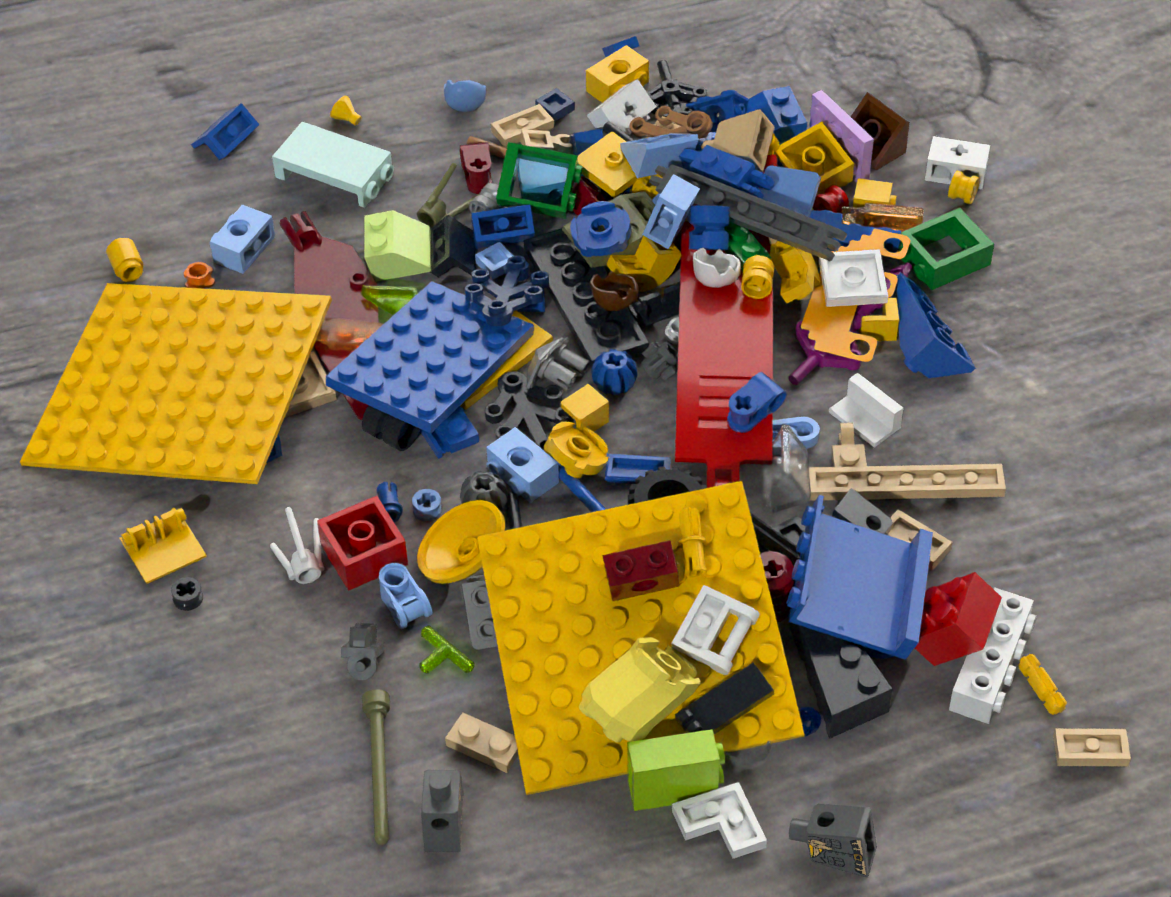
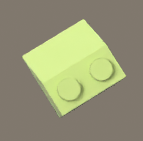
M394 210L365 215L364 258L375 282L432 272L431 230L429 225Z

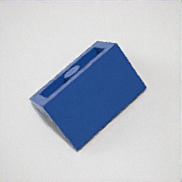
M240 103L225 112L191 145L195 149L205 143L215 156L221 160L257 128L259 123L245 106Z

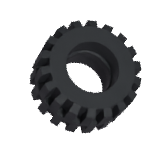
M658 467V471L654 472L651 469L645 472V477L639 476L635 479V484H632L629 489L628 505L705 489L707 486L702 485V479L698 476L692 477V472L688 470L682 472L679 471V467H672V470Z

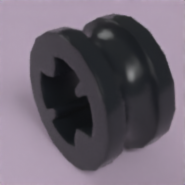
M183 577L173 583L171 594L174 605L178 609L190 611L196 609L202 603L203 593L201 585L195 578Z

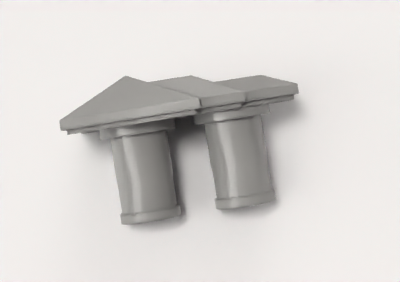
M561 337L536 349L528 368L526 388H532L546 377L568 391L575 382L574 378H581L584 375L590 361L568 350L566 344L569 342V338Z

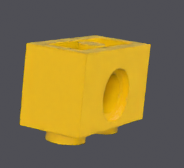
M627 45L586 70V92L603 103L623 86L636 79L644 86L649 82V60Z

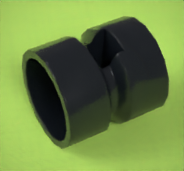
M369 405L362 418L363 431L379 440L383 439L384 443L399 451L408 449L420 432V428Z

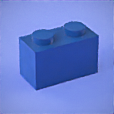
M530 204L471 213L476 249L490 247L498 242L502 245L519 243L535 236Z

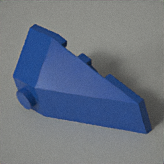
M900 272L897 275L900 348L905 356L903 360L905 365L912 372L917 373L919 371L928 378L971 373L976 368L963 345L959 342L955 345L954 340L950 337L953 331L936 315L937 309L922 288Z

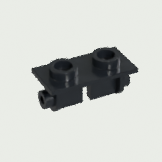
M680 282L665 288L663 294L657 291L644 297H637L633 305L628 307L642 328L679 314Z

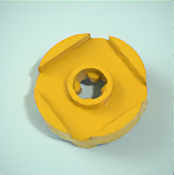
M572 422L556 424L548 435L544 451L564 466L566 473L574 478H581L583 474L595 475L600 473L609 458L606 457L608 447L604 440L587 427L580 431L572 428L575 424Z

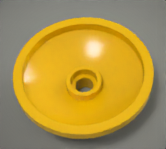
M483 500L466 502L446 512L429 528L420 543L417 563L422 574L432 582L444 584L464 580L480 571L483 566L477 536L505 531L503 514L493 503Z

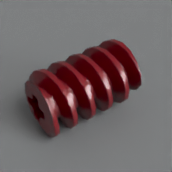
M768 551L760 555L778 623L784 620L790 613L791 607L787 606V600L793 587L792 571L794 566L785 555L779 552Z

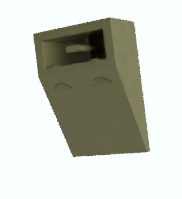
M646 192L623 194L609 201L614 203L616 208L620 210L623 208L628 213L631 223V236L627 241V248L622 252H615L605 256H583L591 268L605 266L610 255H635L643 238L642 234L655 207V204ZM570 222L564 225L562 230L574 244L570 230ZM604 225L598 226L596 232L605 231Z

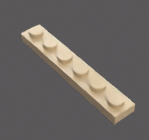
M1002 464L808 467L810 501H815L819 495L824 496L823 500H842L851 488L866 500L1004 497L1006 491Z

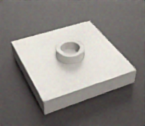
M880 249L833 252L835 257L832 261L819 257L826 307L884 304L888 302Z

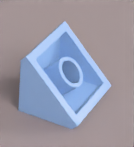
M670 133L620 143V148L636 177L642 178L657 175L655 170L658 165L669 168L673 164L683 168L679 155L685 148L695 150L698 134Z

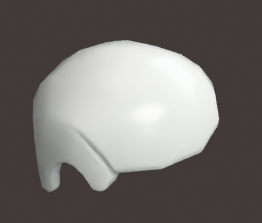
M700 248L693 253L695 277L704 286L724 287L735 282L740 276V260L734 255L725 254L721 249H718L714 255H708L704 248Z

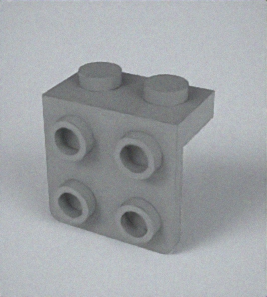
M484 575L466 578L467 583L461 584L460 590L462 601L464 600L472 647L476 650L498 647Z

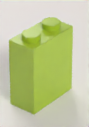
M713 729L627 742V778L634 811L671 806L673 803L716 790L719 784L724 783L721 765L725 764L724 749L721 742H715Z

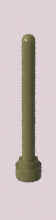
M375 689L367 691L362 695V710L366 717L370 719L374 837L377 844L385 845L389 841L384 718L390 711V695L384 690Z

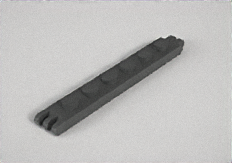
M673 164L669 168L658 165L655 172L663 178L652 175L649 179V182L656 186L655 190L661 194L674 174L700 188L692 206L730 207L729 222L828 261H832L835 254L826 248L838 251L841 247V244L832 238L844 241L847 233L841 229Z

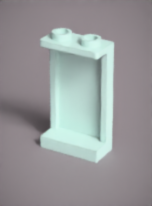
M305 122L299 124L272 156L276 178L285 181L292 172L357 194L359 206L364 208L372 199L377 197L380 188L386 181L388 182L392 178L394 172L391 152Z

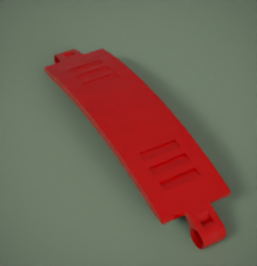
M685 222L682 227L675 462L705 463L707 465V488L740 481V466L742 464L772 465L773 413L765 417L752 430L743 433L731 429L728 425L727 417L730 412L728 406L730 397L746 385L754 375L763 372L773 380V283L770 294L761 299H754L743 293L741 289L742 271L737 280L730 285L719 288L704 286L695 277L693 268V253L697 250L689 249V232L694 230V226L690 222ZM749 230L770 254L771 244L769 243V237ZM706 250V253L714 255L717 250Z

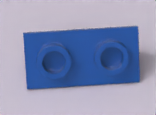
M726 90L721 92L719 96L699 97L696 99V102L686 104V107L693 111H701L708 114L712 120V125L717 124V113H719L720 121L745 114L743 103L749 102V99L735 90Z

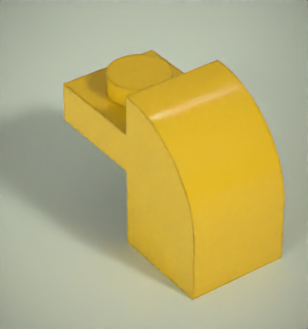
M643 236L635 255H610L606 265L616 274H627L635 278L639 291L644 292L656 288L669 278L681 257V252L674 243L667 249Z
M780 241L771 244V261L782 278L780 295L784 301L789 303L795 299L801 300L807 297L813 291V287L820 284L819 272L812 255Z

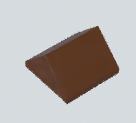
M867 92L851 115V118L874 139L871 167L878 170L906 153L910 122Z

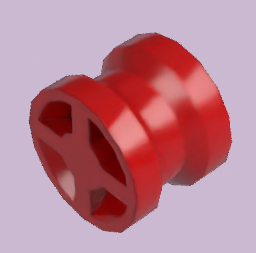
M831 185L825 189L824 194L816 195L813 209L814 211L829 210L833 213H842L848 209L849 200L846 193L840 187Z

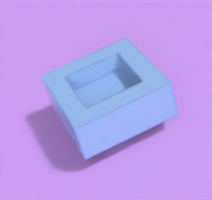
M498 242L475 254V260L481 269H486L490 272V278L493 280L505 273V264L508 258L514 255Z

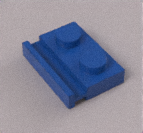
M460 406L432 433L420 429V432L438 459L442 458V454L450 451L452 454L479 442V433Z

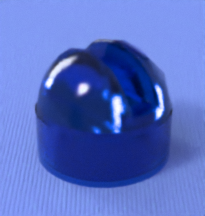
M812 707L799 708L804 737L809 736L819 729L821 716Z

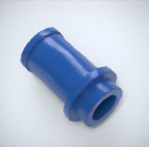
M383 482L377 487L378 498L393 522H396L403 513V507L398 502V489L396 484L391 482V492H389L388 482Z

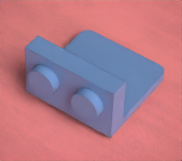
M768 166L764 174L772 177L775 183L769 191L759 188L764 195L763 200L810 217L821 181L818 173Z

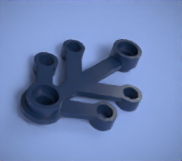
M512 256L508 258L505 264L506 277L502 287L490 280V272L488 270H474L472 272V284L465 287L466 300L475 302L483 308L482 313L487 324L503 326L511 321L513 311L543 301V289L549 286V274L545 271L534 272L531 274V281L516 286L518 281L526 280L529 277V263L525 261L523 256ZM483 289L494 296L496 300H491L484 296ZM525 294L524 297H521V298H518V299H515V300L510 301V300L513 299V298H516V297H519V296Z

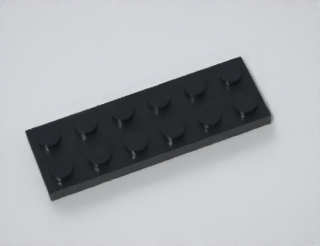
M562 229L523 240L524 250L536 271H545L549 274L547 290L586 359L590 361L591 368L595 363V359L602 352H609L610 349L625 351L629 355L634 356L643 353L649 347L648 340L628 307L619 311H606L596 304L591 291L590 281L595 274L604 279L608 276V273L604 266L591 268Z

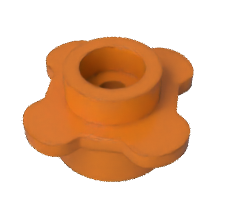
M203 262L190 264L183 272L184 277L187 278L185 287L202 289L212 287L215 284L214 278L211 277L213 268Z

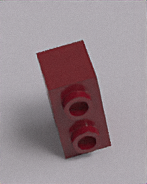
M671 540L602 555L612 602L680 586Z

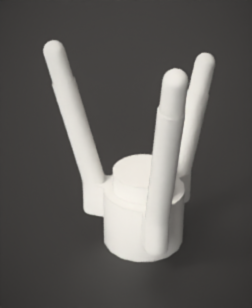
M287 507L285 512L297 551L292 554L291 562H289L275 543H271L270 548L286 569L289 580L296 579L301 584L311 583L317 580L321 572L325 570L322 562L317 520L319 519L315 518L313 521V554L309 549H304L292 509Z

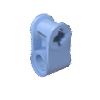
M390 563L382 567L379 572L380 595L400 629L406 628L408 622L423 615L425 617L432 615V608L426 594L418 587L404 565Z

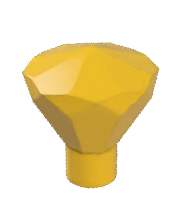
M346 95L334 104L330 112V117L349 121L354 126L358 125L362 119L354 111L350 98Z

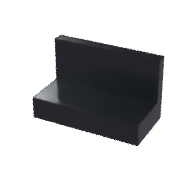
M447 215L430 229L432 268L430 273L439 278L455 265L472 276V272L476 270L473 230Z

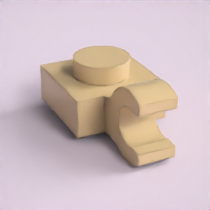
M840 423L839 445H832L831 451L833 467L867 466L864 444L854 445L853 423Z

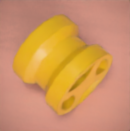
M957 170L949 186L948 198L963 199L964 203L971 205L978 191L980 177L974 175L967 177L963 172Z

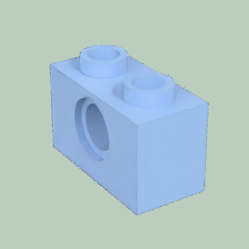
M673 174L660 194L642 235L669 249L682 229L690 212V206L693 205L700 188Z
M241 205L228 218L226 224L211 238L210 248L213 262L244 274L275 238L272 216Z
M516 427L486 447L487 468L489 472L497 474L499 478L509 485L513 493H516L518 496L521 495L529 503H532L559 483L558 462Z

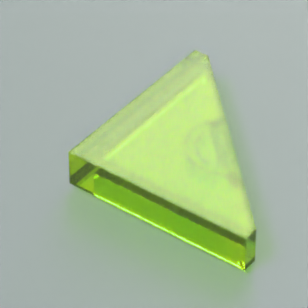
M363 285L361 290L362 297L391 315H395L418 294L416 287Z

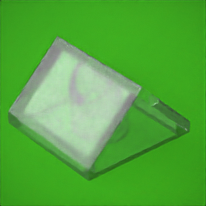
M782 424L773 441L772 465H761L763 514H773L811 501L808 451L791 427Z

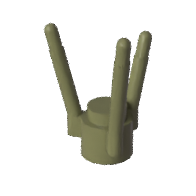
M456 163L451 164L438 186L435 187L428 200L417 212L419 221L429 225L430 228L447 215L455 217L469 208L470 202L475 198L472 197L446 214V204L438 197L456 169Z

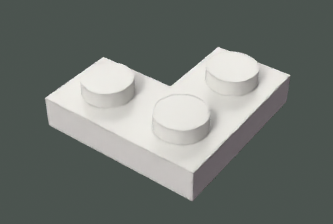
M739 782L672 804V813L685 841L719 830L732 859L766 848L767 839Z

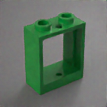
M508 142L496 195L497 204L508 208L530 204L531 212L566 219L568 211H573L575 207L576 194L572 193L574 182L579 183L583 166L578 165V156ZM520 159L568 168L560 206L512 197Z
M961 208L901 232V235H905L910 239L907 254L901 260L905 263H910L918 279L924 281L931 290L991 265L994 243ZM950 236L964 250L936 262L923 247ZM901 241L899 243L898 252L901 251L903 248V243Z

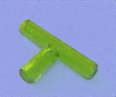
M425 626L421 630V636L436 648L433 653L419 663L423 673H430L447 658L465 673H470L474 669L475 663L431 626Z

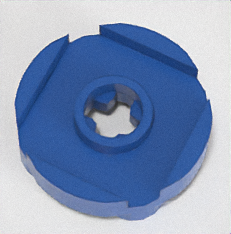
M600 201L588 204L581 209L582 213L576 219L575 216L572 219L570 225L572 239L583 256H605L615 252H622L627 248V241L631 236L629 215L623 208L622 210L616 208L614 203ZM604 225L605 231L596 232L598 226Z

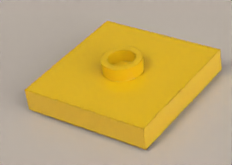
M612 131L579 154L578 165L583 166L582 174L615 198L633 185L638 178L620 148V143L626 141Z

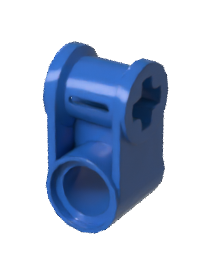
M763 372L757 373L746 385L730 397L728 404L730 412L727 417L728 425L736 432L743 433L752 430L759 422L775 412L783 404L787 392Z

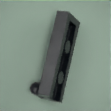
M752 663L676 713L675 720L686 733L713 729V733L716 734L773 696L774 689L756 665Z

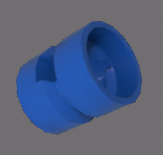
M690 206V224L694 226V230L689 232V249L729 250V233L725 231V226L729 225L730 207Z

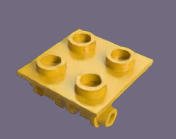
M172 508L171 511L160 515V520L157 516H154V522L151 524L148 520H145L144 525L139 524L133 528H126V533L121 534V537H119L146 584L207 557L185 521L187 517L182 508L178 510Z

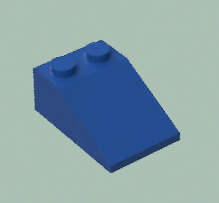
M790 86L762 91L749 98V102L743 103L745 114L761 109L775 126L773 133L779 143L786 142L807 130V121ZM719 116L717 117V124L712 125L710 132L717 131L718 124L721 122Z

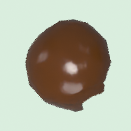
M610 271L606 278L601 279L598 274H595L590 281L591 291L596 304L606 311H619L629 307L636 301L639 294V287L635 278L627 274H616Z

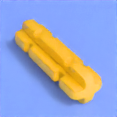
M1033 654L1023 656L1019 660L1018 668L1025 677L1029 676L1027 681L1039 699L1043 702L1045 701L1043 705L1052 715L1063 712L1066 709L1067 701L1060 692L1056 693L1058 688L1043 667L1039 668L1041 665L1039 660Z

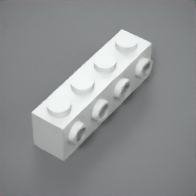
M995 587L994 590L1002 599L985 647L981 651L966 656L953 688L949 711L987 724L990 723L994 711L1001 712L1006 693L1002 692L1004 685L1011 686L1016 672V667L1012 666L1014 659L1020 660L1022 658L1027 642L1022 640L1024 633L1031 634L1036 620V615L1031 614L1034 600Z

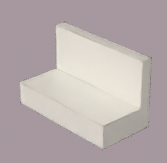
M856 373L849 378L847 396L830 407L829 413L842 423H853L854 432L875 448L901 428L903 407L859 373Z

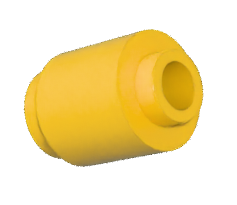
M118 238L112 241L106 249V254L116 276L125 282L137 280L143 273L144 265L133 240Z

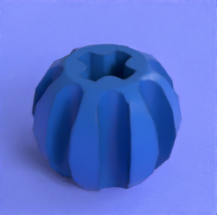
M616 349L602 352L595 359L591 369L592 379L601 392L609 393L613 396L628 392L634 386L638 376L637 365L632 360V356L625 351H617Z

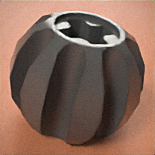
M475 472L473 476L467 477L462 484L460 493L462 504L475 500L488 501L493 503L501 512L507 504L508 491L505 482L499 479V476L493 472Z

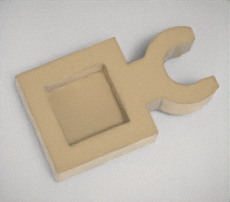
M523 129L521 131L520 141L522 145L571 154L572 144H569L570 135L558 134L551 136L550 131Z

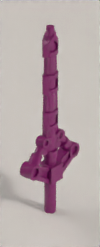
M906 263L905 265L893 268L888 273L897 276L901 272L908 277L912 265ZM885 277L886 287L888 290L890 288L891 283L889 279ZM883 304L858 305L849 332L857 333V330L861 327V318L863 316H871ZM802 321L797 323L795 337L800 342L807 359L789 375L788 379L793 385H798L816 366L820 368H847L849 370H858L861 367V361L815 350L816 341L808 338L809 330L801 328ZM857 340L853 341L850 344L851 352L856 355H862L858 350Z

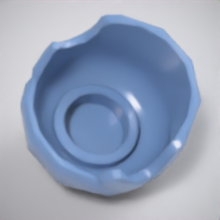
M448 80L444 84L445 101L453 110L461 112L475 111L485 101L486 86L471 80L458 81L456 83Z

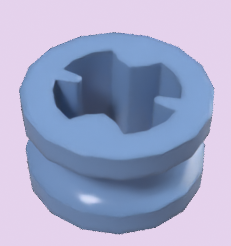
M422 489L412 497L413 513L417 519L432 521L440 516L442 512L441 497L435 490ZM430 503L431 507H424L423 504Z

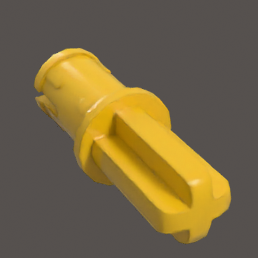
M683 508L679 513L682 539L679 540L678 544L679 547L683 548L684 574L688 577H698V571H700V575L707 573L703 549L706 539L702 537L698 509Z

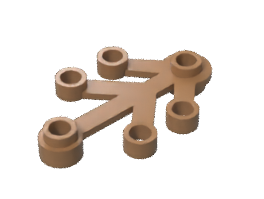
M661 106L655 113L659 123L663 126L674 123L681 127L669 130L648 123L641 117L634 118L629 125L630 130L636 137L644 135L654 137L677 133L698 134V139L711 131L712 120L708 114L701 111H693L688 115L672 111L668 106ZM669 113L666 118H662L664 114ZM638 125H643L640 129L635 130Z

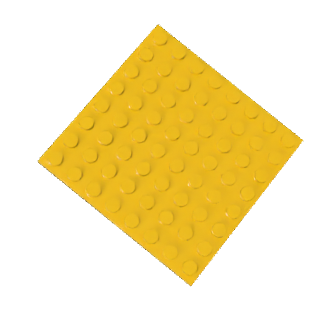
M107 283L20 460L21 465L258 484L331 304V296Z
M742 481L477 536L526 795L628 773L627 742L629 741L622 739L620 743L609 739L603 733L604 728L595 719L583 714L579 709V705L583 700L581 694L591 681L629 651L638 638L652 637L660 641L657 648L663 651L668 646L672 647L671 643L703 585L754 608L760 613V616L755 625H750L731 661L733 666L728 675L720 674L710 666L679 652L696 668L697 675L694 679L699 678L700 685L688 699L652 728L645 739L685 734L686 732L682 726L675 720V714L752 663L756 665L774 689V695L714 734L715 742H721L724 753L804 737L805 734ZM687 507L698 509L702 537L706 539L703 549L707 573L700 575V571H698V577L685 576L683 548L679 547L678 544L679 540L682 539L679 513L683 508ZM671 540L680 586L612 602L602 555ZM730 613L710 651L719 655L738 620L736 615Z

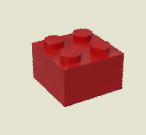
M378 496L317 520L320 544L348 591L379 578L380 570L387 564L399 563L404 566L408 565L406 541Z
M976 572L963 577H956L947 583L928 588L925 591L919 643L915 649L933 666L983 650L1002 597Z

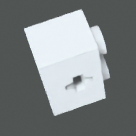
M636 79L619 89L587 114V117L596 129H602L603 137L607 135L603 131V126L606 122H611L627 135H630L632 133L629 127L630 122L637 117H641L645 121L649 120L650 116L648 113L655 109L656 105L639 80Z
M933 136L925 180L950 184L954 173L958 170L967 177L973 175L980 177L978 189H982L990 145Z

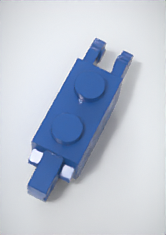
M706 145L701 152L685 148L679 155L683 168L761 199H763L764 195L756 187L769 191L775 183L772 177L756 170L754 163Z

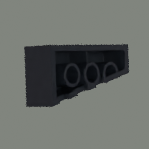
M789 622L800 658L804 661L809 684L813 687L820 715H823L829 739L889 712L892 687L862 645Z

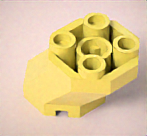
M652 637L638 638L629 651L591 681L581 694L583 700L579 705L580 711L589 718L595 719L604 728L603 733L617 743H620L622 739L629 742L644 740L652 728L688 699L700 685L699 678L694 679L697 675L696 668L672 647L668 646L665 651L657 648L660 641Z

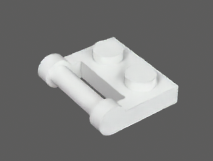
M703 585L671 643L672 648L710 666L720 674L728 675L733 666L731 661L750 625H755L760 613L740 601ZM731 613L736 615L738 620L718 655L710 650Z

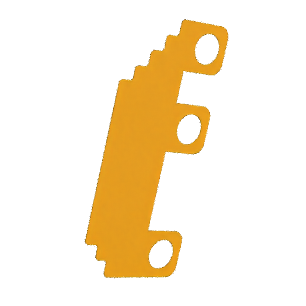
M873 229L870 236L863 234L860 241L851 240L847 247L841 246L836 252L880 249V253L883 256L902 259L907 254L910 239L905 235ZM889 238H897L903 243V248L899 252L891 253L884 248V242ZM820 271V284L813 289L801 328L809 330L808 338L816 341L815 350L862 362L871 361L877 346L876 339L849 332L858 305L826 307ZM884 272V276L891 283L890 288L887 290L889 298L894 294L898 278L894 274ZM855 340H864L869 344L870 350L865 355H856L851 352L850 344Z

